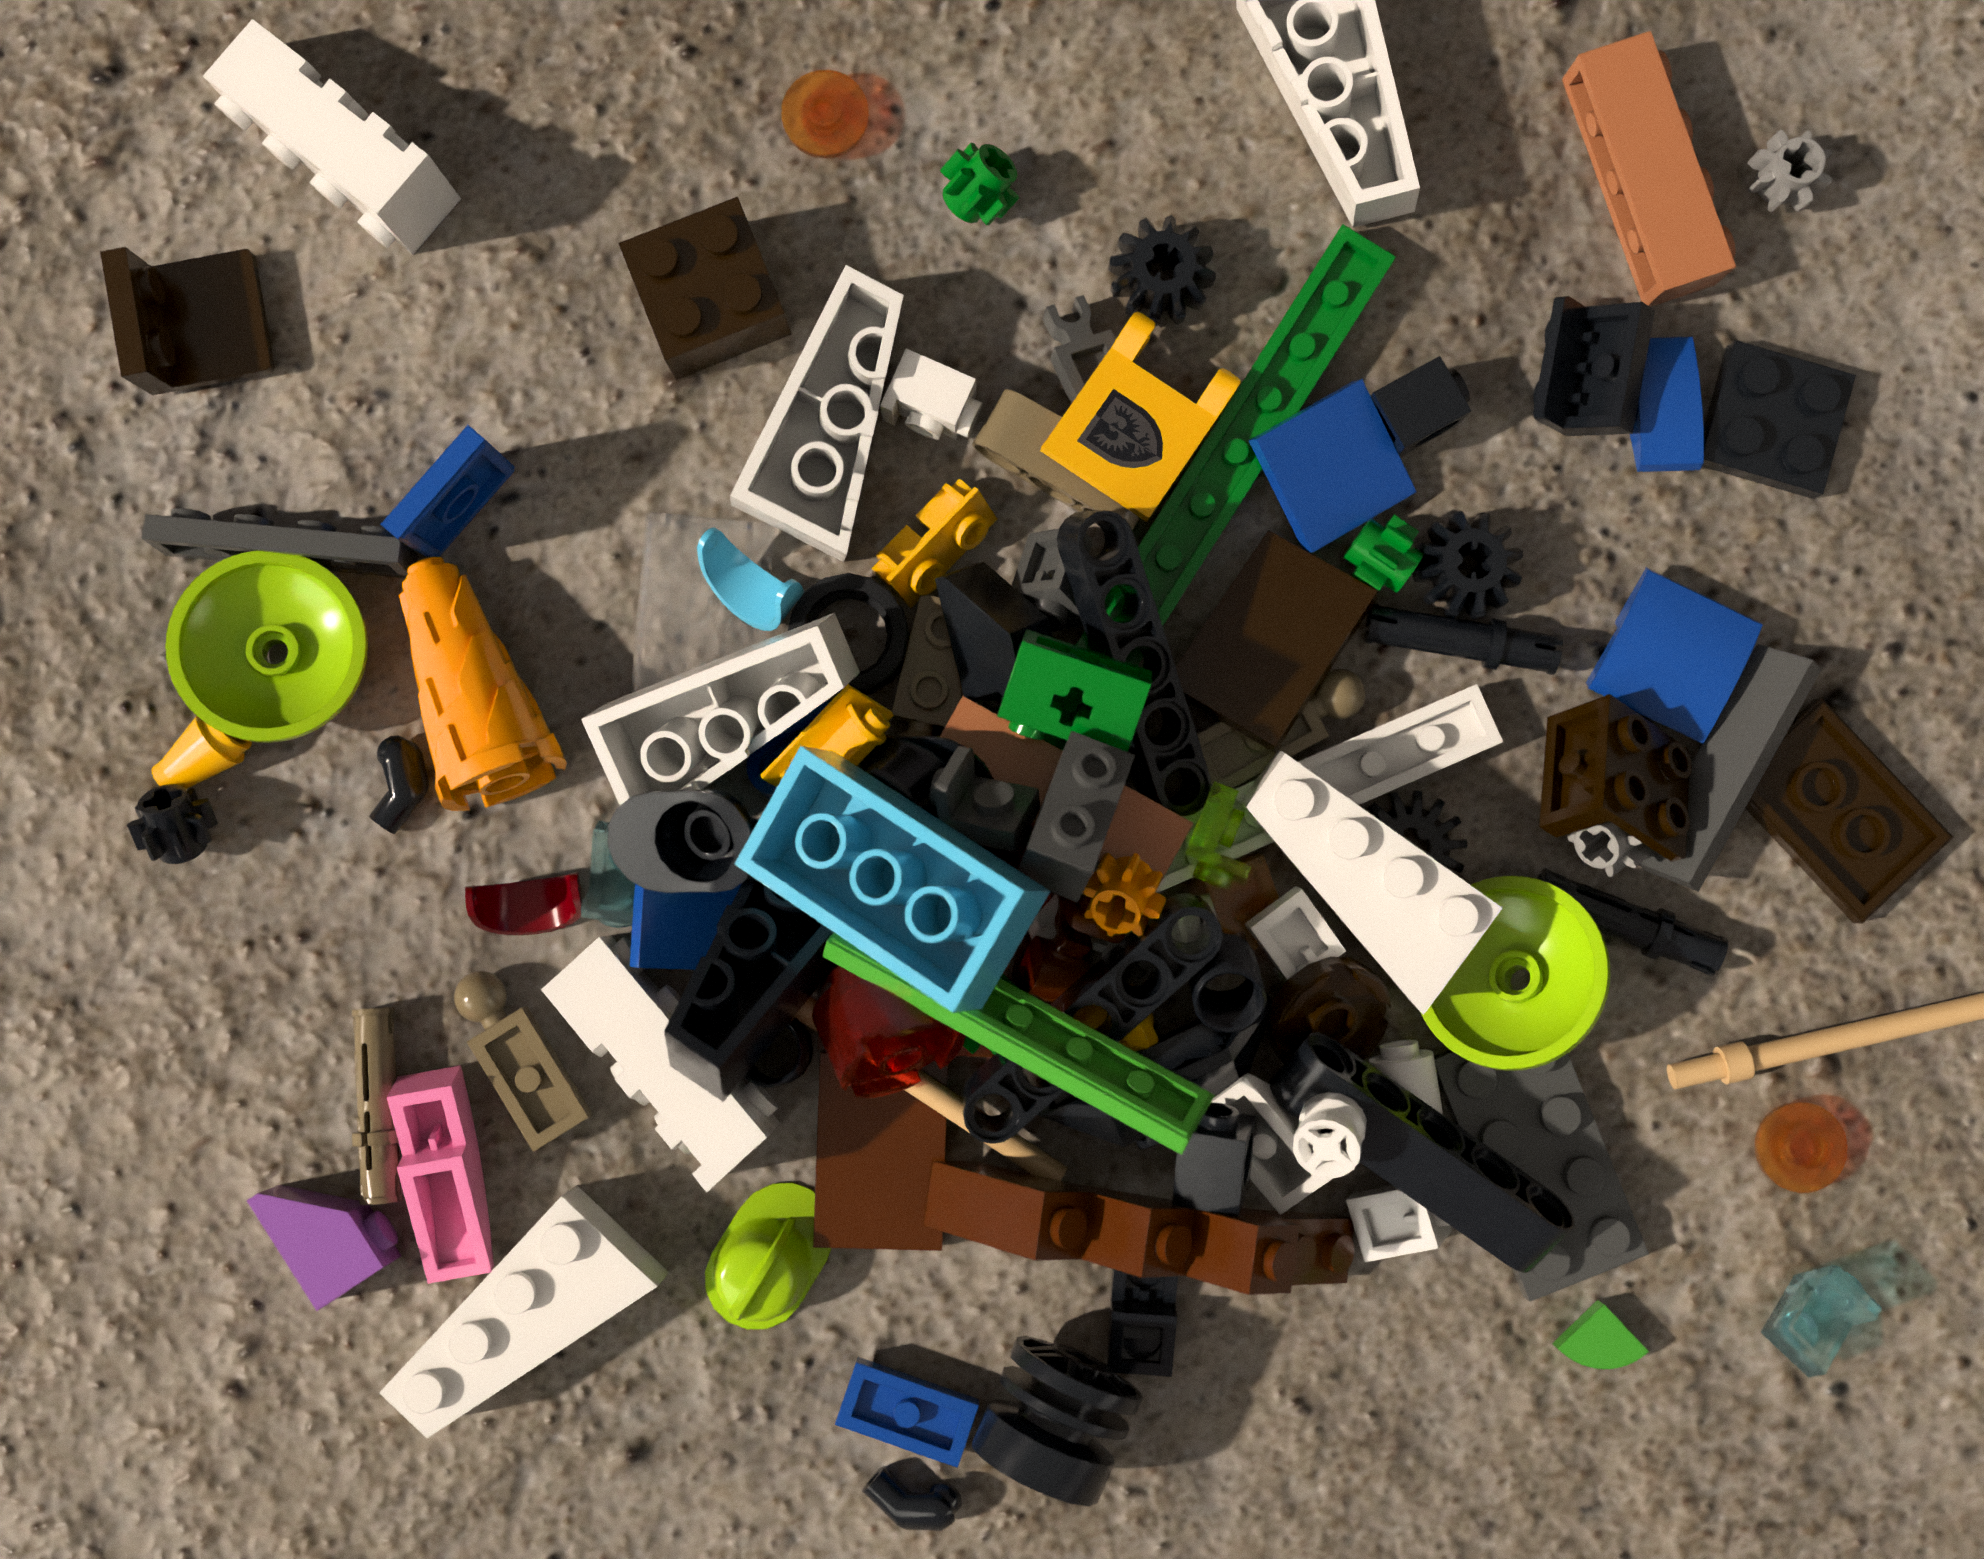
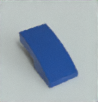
M1693 337L1650 338L1633 434H1630L1637 472L1700 470L1704 463L1702 396Z

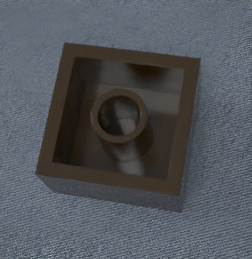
M738 196L618 243L664 360L676 380L792 335L784 310Z

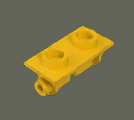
M958 479L952 486L945 483L941 490L915 515L929 529L923 537H920L906 525L876 554L879 561L871 568L872 571L888 586L892 585L910 608L919 601L920 595L929 594L937 588L935 578L945 575L967 550L979 545L985 538L989 527L997 520L981 492L976 487L971 489L961 479Z
M847 684L760 776L766 782L778 787L800 746L834 751L857 766L877 745H882L886 741L884 732L890 727L889 720L894 715L884 706Z

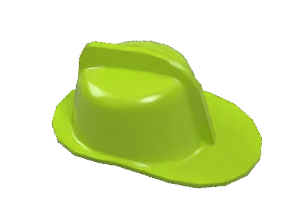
M793 1182L772 1183L755 1191L737 1211L711 1253L705 1269L706 1293L714 1310L727 1322L747 1330L768 1329L786 1321L800 1306L827 1262L831 1248H813L815 1192Z

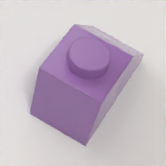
M277 1185L257 1193L247 1200L316 1311L335 1301L401 1257L395 1246L398 1242V1237L388 1218L380 1211L373 1212L369 1205H360L358 1200L285 1185Z

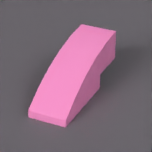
M459 1065L398 1076L387 1096V1101L402 1153L397 1171L427 1282L429 1284L491 1273L494 1262L486 1191L478 1141L462 1067Z

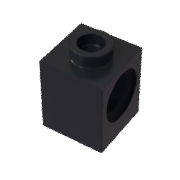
M1441 356L1378 389L1371 395L1400 457L1458 426L1472 411L1467 403L1470 401V393L1464 379L1454 368L1448 370Z
M1210 1104L1183 1154L1177 1153L1173 1206L1239 1217L1249 1191L1256 1116L1240 1114L1237 1108L1228 1104Z

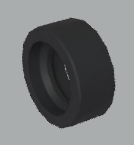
M851 573L825 577L804 591L792 609L788 631L815 621L822 610L836 601L853 599L864 601L875 608L885 622L887 632L885 649L876 663L864 671H860L848 683L865 695L874 694L892 682L903 667L910 638L905 611L892 591L871 577Z

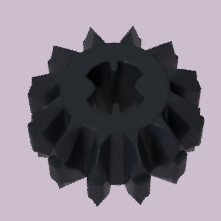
M1172 215L1165 218L1162 231H1156L1153 223L1145 217L1139 222V237L1124 232L1118 240V247L1122 254L1111 256L1108 266L1110 272L1119 276L1112 282V296L1120 298L1131 296L1125 308V313L1128 317H1131L1134 312H1140L1144 307L1150 310L1148 317L1155 322V327L1160 322L1162 311H1167L1171 320L1178 325L1185 320V306L1201 310L1206 302V296L1202 289L1212 287L1216 278V273L1210 268L1205 267L1212 260L1214 254L1212 247L1205 245L1193 247L1199 234L1196 225L1187 228L1182 235L1175 233L1176 219ZM1163 263V271H1166L1169 266L1173 268L1171 280H1160V272L1155 277L1151 276L1152 264Z
M1463 511L1455 512L1449 517L1448 527L1442 523L1435 522L1427 529L1428 537L1432 543H1420L1415 547L1424 553L1421 561L1429 565L1417 569L1412 574L1413 580L1419 583L1432 582L1434 588L1428 591L1423 598L1428 605L1435 603L1443 596L1447 598L1444 608L1446 617L1454 618L1458 616L1465 605L1467 613L1473 620L1480 619L1486 615L1487 604L1500 609L1509 602L1504 588H1515L1521 583L1522 576L1517 571L1507 567V565L1522 559L1523 551L1518 548L1504 549L1502 542L1512 534L1511 527L1504 526L1495 533H1490L1491 519L1489 513H1480L1470 525L1468 517ZM1471 555L1476 560L1477 565L1473 567L1472 573L1465 577L1457 567L1462 563L1464 557Z

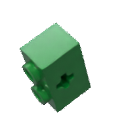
M1026 629L997 717L1009 720L1008 728L1028 738L1045 740L1047 734L1068 740L1071 731L1128 752L1152 684V671ZM1071 687L1083 690V703L1077 706L1075 712H1070L1063 708L1064 697L1062 696H1067Z

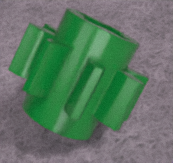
M970 143L964 151L957 149L940 169L941 173L950 180L943 189V199L950 211L965 222L976 223L982 219L986 225H990L996 217L1002 218L1020 198L1014 190L1009 188L1017 179V169L1010 157L994 145L984 144L978 149L974 143Z
M1395 514L1384 526L1370 518L1343 557L1355 565L1351 576L1378 591L1385 585L1397 593L1414 572L1424 553L1412 546L1419 530Z

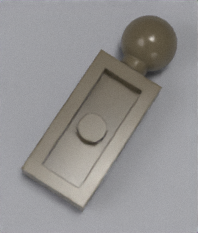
M927 594L920 595L891 711L894 715L892 719L908 722L909 726L908 730L901 732L897 736H932L934 729L943 731L962 697L963 690L939 597Z
M1346 669L1329 671L1277 750L1291 757L1329 736L1320 720L1321 718L1328 716L1333 719H1347L1358 713L1366 697L1365 687L1359 676ZM1219 722L1197 734L1211 776V792L1214 797L1260 774L1275 754L1223 722Z
M472 972L463 977L458 983L454 993V1002L457 1010L464 1018L473 1022H481L485 1031L467 1041V1044L534 1152L593 1116V1113L527 1006L522 1007L507 1016L503 1009L507 998L503 982L490 972Z

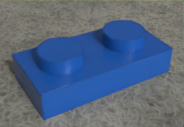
M858 1357L835 1425L958 1468L979 1407V1399Z

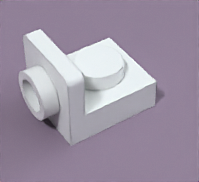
M1297 886L1293 887L1244 924L1275 966L1273 970L1284 983L1306 965L1328 957H1339L1346 952L1303 889Z
M1393 1185L1355 1192L1346 1199L1364 1262L1438 1249L1452 1231V1227Z

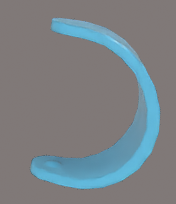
M715 527L708 529L700 538L697 545L699 565L706 582L722 604L740 620L753 628L762 631L777 629L803 595L804 589L801 584L794 579L784 583L775 578L744 555Z

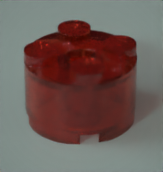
M840 966L829 975L832 986L822 994L812 1011L813 1023L840 1086L845 1092L847 1087L851 1086L855 1097L875 1098L903 1091L922 1082L918 1070L934 1060L939 1070H941L957 1056L965 1041V1035L925 1014L893 992L862 979Z

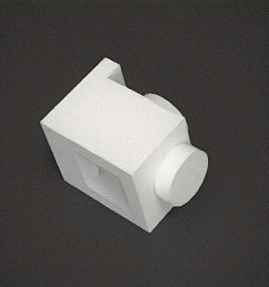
M906 348L880 404L883 421L894 426L899 415L907 418L905 425L920 435L939 440L943 433L957 439L959 434L967 438L970 436L983 403L975 400V378Z

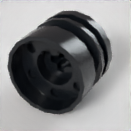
M1029 1336L1017 1337L1010 1353L1011 1359L1019 1367H1004L1000 1375V1383L1021 1403L1001 1399L989 1401L973 1437L972 1448L996 1470L1028 1488L1070 1504L1082 1506L1095 1505L1101 1497L1115 1462L1113 1455L1095 1440L1093 1436L1117 1441L1125 1439L1129 1426L1128 1422L1119 1414H1136L1142 1401L1141 1392L1129 1381L1117 1373H1113V1370L1108 1365L1083 1351L1064 1344L1051 1343Z

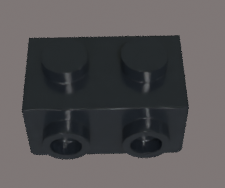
M1569 296L1556 297L1553 302L1550 321L1545 329V351L1540 378L1533 394L1534 419L1565 436L1633 434L1655 310L1643 302L1586 307Z

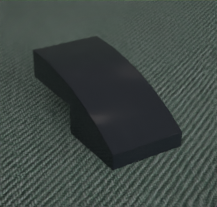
M1112 1269L1107 1365L1113 1370V1373L1172 1377L1177 1326L1176 1295L1178 1276L1141 1278Z

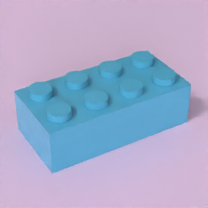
M804 746L799 747L734 863L737 867L952 1013L983 1008L1050 893V890L836 752Z

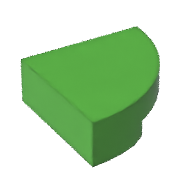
M1596 1300L1552 1343L1555 1348L1571 1360L1595 1369H1615L1627 1366L1649 1352L1606 1305L1599 1300Z

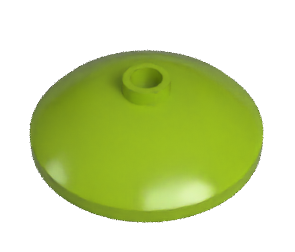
M250 551L217 562L196 577L185 589L170 617L165 649L168 671L179 696L196 716L211 727L229 736L246 741L271 743L292 740L307 735L330 722L344 709L355 694L363 677L367 661L368 639L365 621L356 600L345 585L328 569L304 556ZM276 644H286L288 649L286 659L279 664L269 663L267 657L269 649Z
M1499 876L1473 883L1471 886L1501 906L1502 910L1424 1015L1421 1013L1437 1039L1455 1054L1472 1063L1506 1071L1533 1069L1549 1064L1578 1046L1591 1032L1602 1014L1607 1001L1611 976L1610 959L1604 937L1592 916L1577 900L1548 882L1524 876ZM1518 970H1528L1530 982L1527 987L1522 990H1513L1511 986L1513 974Z

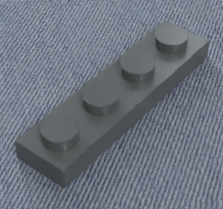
M174 508L171 509L170 516L145 514L142 540L165 556L222 561L240 553L265 551L304 556L333 572L406 578L408 567L417 562L418 554L411 547L398 540L384 527L362 526L360 534L336 532L337 528L335 526L314 520H299L296 528L274 526L272 520L256 515L237 514L234 515L233 522L211 520L210 515L201 511Z

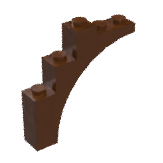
M933 1161L924 1226L1035 1261L1082 1259L1141 1278L1187 1276L1247 1295L1291 1293V1286L1347 1283L1349 1267L1352 1264L1355 1252L1352 1219L1335 1213L1284 1212L1280 1215L1278 1211L1242 1208L1239 1217L1173 1206V1199L1070 1183L982 1162Z

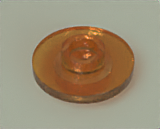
M816 70L801 76L790 86L783 99L781 117L786 135L796 148L816 158H834L851 151L862 140L868 127L869 110L864 92L853 79L834 70Z
M1807 1102L1785 1103L1770 1111L1757 1129L1755 1136L1757 1162L1762 1172L1770 1181L1786 1190L1798 1193H1810L1821 1190L1830 1185L1840 1175L1846 1163L1848 1145L1845 1132L1839 1121L1829 1111L1818 1105Z

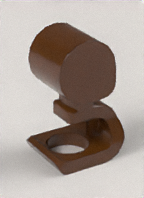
M1083 893L1078 903L1057 895L1058 909L1054 921L1056 930L1054 939L1035 936L1022 959L1018 974V988L1043 1002L1051 1004L1090 969V962L1087 957L1093 947L1090 936L1111 943H1120L1124 939L1125 933L1114 934L1112 937L1108 936L1107 931L1098 926L1093 918H1085L1084 913L1092 898L1085 896Z

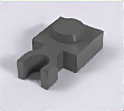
M1084 295L1075 297L1071 310L1077 320L1076 322L1070 323L1062 320L1058 315L1055 304L1047 306L1043 316V322L1051 337L1062 344L1054 347L1050 360L1071 404L1116 340L1111 329L1096 334L1093 333L1090 327L1091 310Z

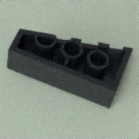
M749 875L742 882L732 904H727L717 924V934L706 956H701L664 1030L670 1066L724 1102L836 966L835 963L823 957L826 941L834 932Z

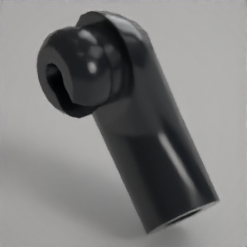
M398 735L385 738L377 748V759L382 765L389 790L369 815L375 823L392 834L397 833L426 795L429 788V780L422 752L413 741L406 740Z
M884 1466L869 1479L862 1489V1492L897 1526L906 1530L942 1531L953 1524L955 1521L954 1514L962 1506L961 1495L951 1484L939 1482L931 1487L929 1494L911 1493Z

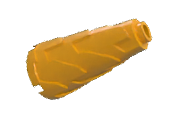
M441 557L425 558L410 565L407 569L408 575L402 582L403 592L398 596L410 636L414 673L419 689L420 711L435 769V790L441 806L451 811H469L470 807L465 795L480 793L486 808L526 795L556 779L557 777L551 763L555 765L556 769H563L564 771L567 766L562 747L556 740L554 733H550L536 700L519 677L506 647L492 631L467 575H460L457 565L445 563Z

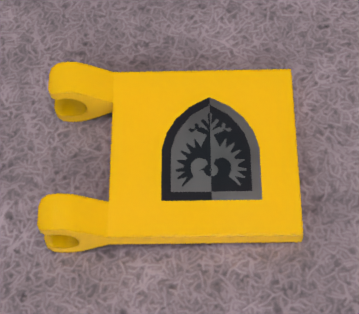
M1137 311L1130 317L1110 350L1046 439L1040 451L1147 522L1232 399L1241 380L1227 369H1219L1195 404L1134 363L1149 342L1151 333L1155 328V322Z

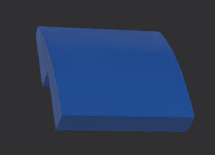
M1646 567L1614 623L1617 629L1587 679L1586 684L1588 689L1603 696L1611 694L1632 710L1704 744L1747 664L1763 624Z

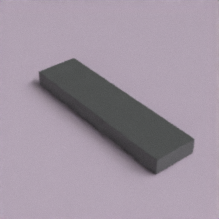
M1757 644L1724 709L1692 761V771L1689 776L1688 786L1690 827L1687 832L1686 857L1671 862L1645 845L1650 855L1639 864L1640 867L1649 873L1699 892L1822 670L1813 659Z

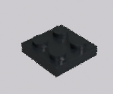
M1734 340L1726 346L1705 420L1704 463L1702 467L1811 499L1823 495L1856 375Z

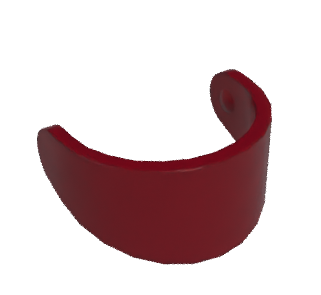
M579 872L530 881L465 887L466 909L470 920L476 927L495 934L534 935L552 932L573 924L583 914Z

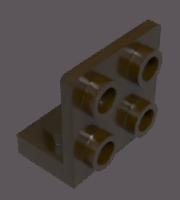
M126 247L100 251L122 378L151 395H158L269 374L274 371L275 365L256 256L250 250L241 249L156 266L149 265Z
M1611 694L1547 717L1539 827L1557 838L1610 821L1669 861L1674 862L1684 859L1686 857L1687 832L1690 827L1688 786L1692 763L1689 750Z

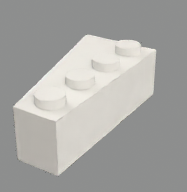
M253 19L203 75L221 95L214 103L218 109L244 131L252 123L268 135L262 144L290 169L293 170L301 162L316 174L309 183L336 207L341 209L347 201L363 213L357 223L386 248L396 240L414 255L461 200L460 196L427 153L413 142L408 145L395 133L396 131L374 112L369 116L334 81L328 79L324 84L319 81L321 75L315 68Z

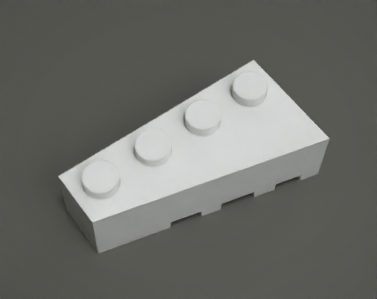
M1236 0V9L1352 227L1415 212L1420 185L1375 0Z
M845 265L730 494L732 506L844 562L849 548L904 296Z
M832 613L605 703L581 720L619 805H621L634 795L651 791L702 790L725 772L749 757L768 741L842 690L860 671L835 613Z
M1277 750L1240 801L1423 1015L1502 910L1501 906L1280 750Z
M612 936L598 937L541 990L594 1054L603 1057L608 1051L617 1061L610 1067L615 1077L614 1080L629 1098L635 1099L643 1106L651 1102L658 1111L654 1115V1119L658 1124L655 1130L671 1149L676 1150L679 1148L688 1155L692 1152L701 1163V1166L692 1175L704 1190L708 1192L780 1124L772 1114L778 1109V1105L763 1087L756 1086L751 1082L746 1085L742 1080L726 1100L722 1102L672 1068L669 1063L664 1030L681 996L667 984L662 989H659L644 973L643 970L646 968L629 967L631 942L627 938L623 937L616 942Z
M575 1186L554 1203L379 1393L426 1438H429L658 1287L670 1272L582 1189Z

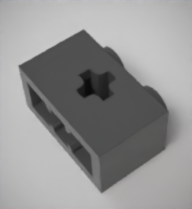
M1071 731L1055 768L1017 870L1050 890L1051 893L1078 903L1094 872L1135 755Z

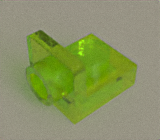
M1214 781L1185 852V862L1196 866L1192 874L1195 878L1215 887L1229 890L1232 881L1246 885L1251 872V866L1219 854L1217 850L1219 845L1232 848L1246 812L1235 808L1238 801V790Z

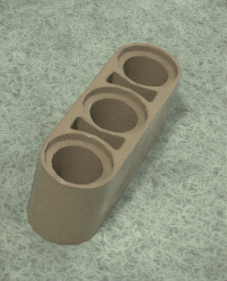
M1008 389L1003 390L973 441V448L994 464L1078 512L1111 511L1118 513L1127 520L1133 531L1140 517L1040 451L1042 445L1062 417L1018 392Z

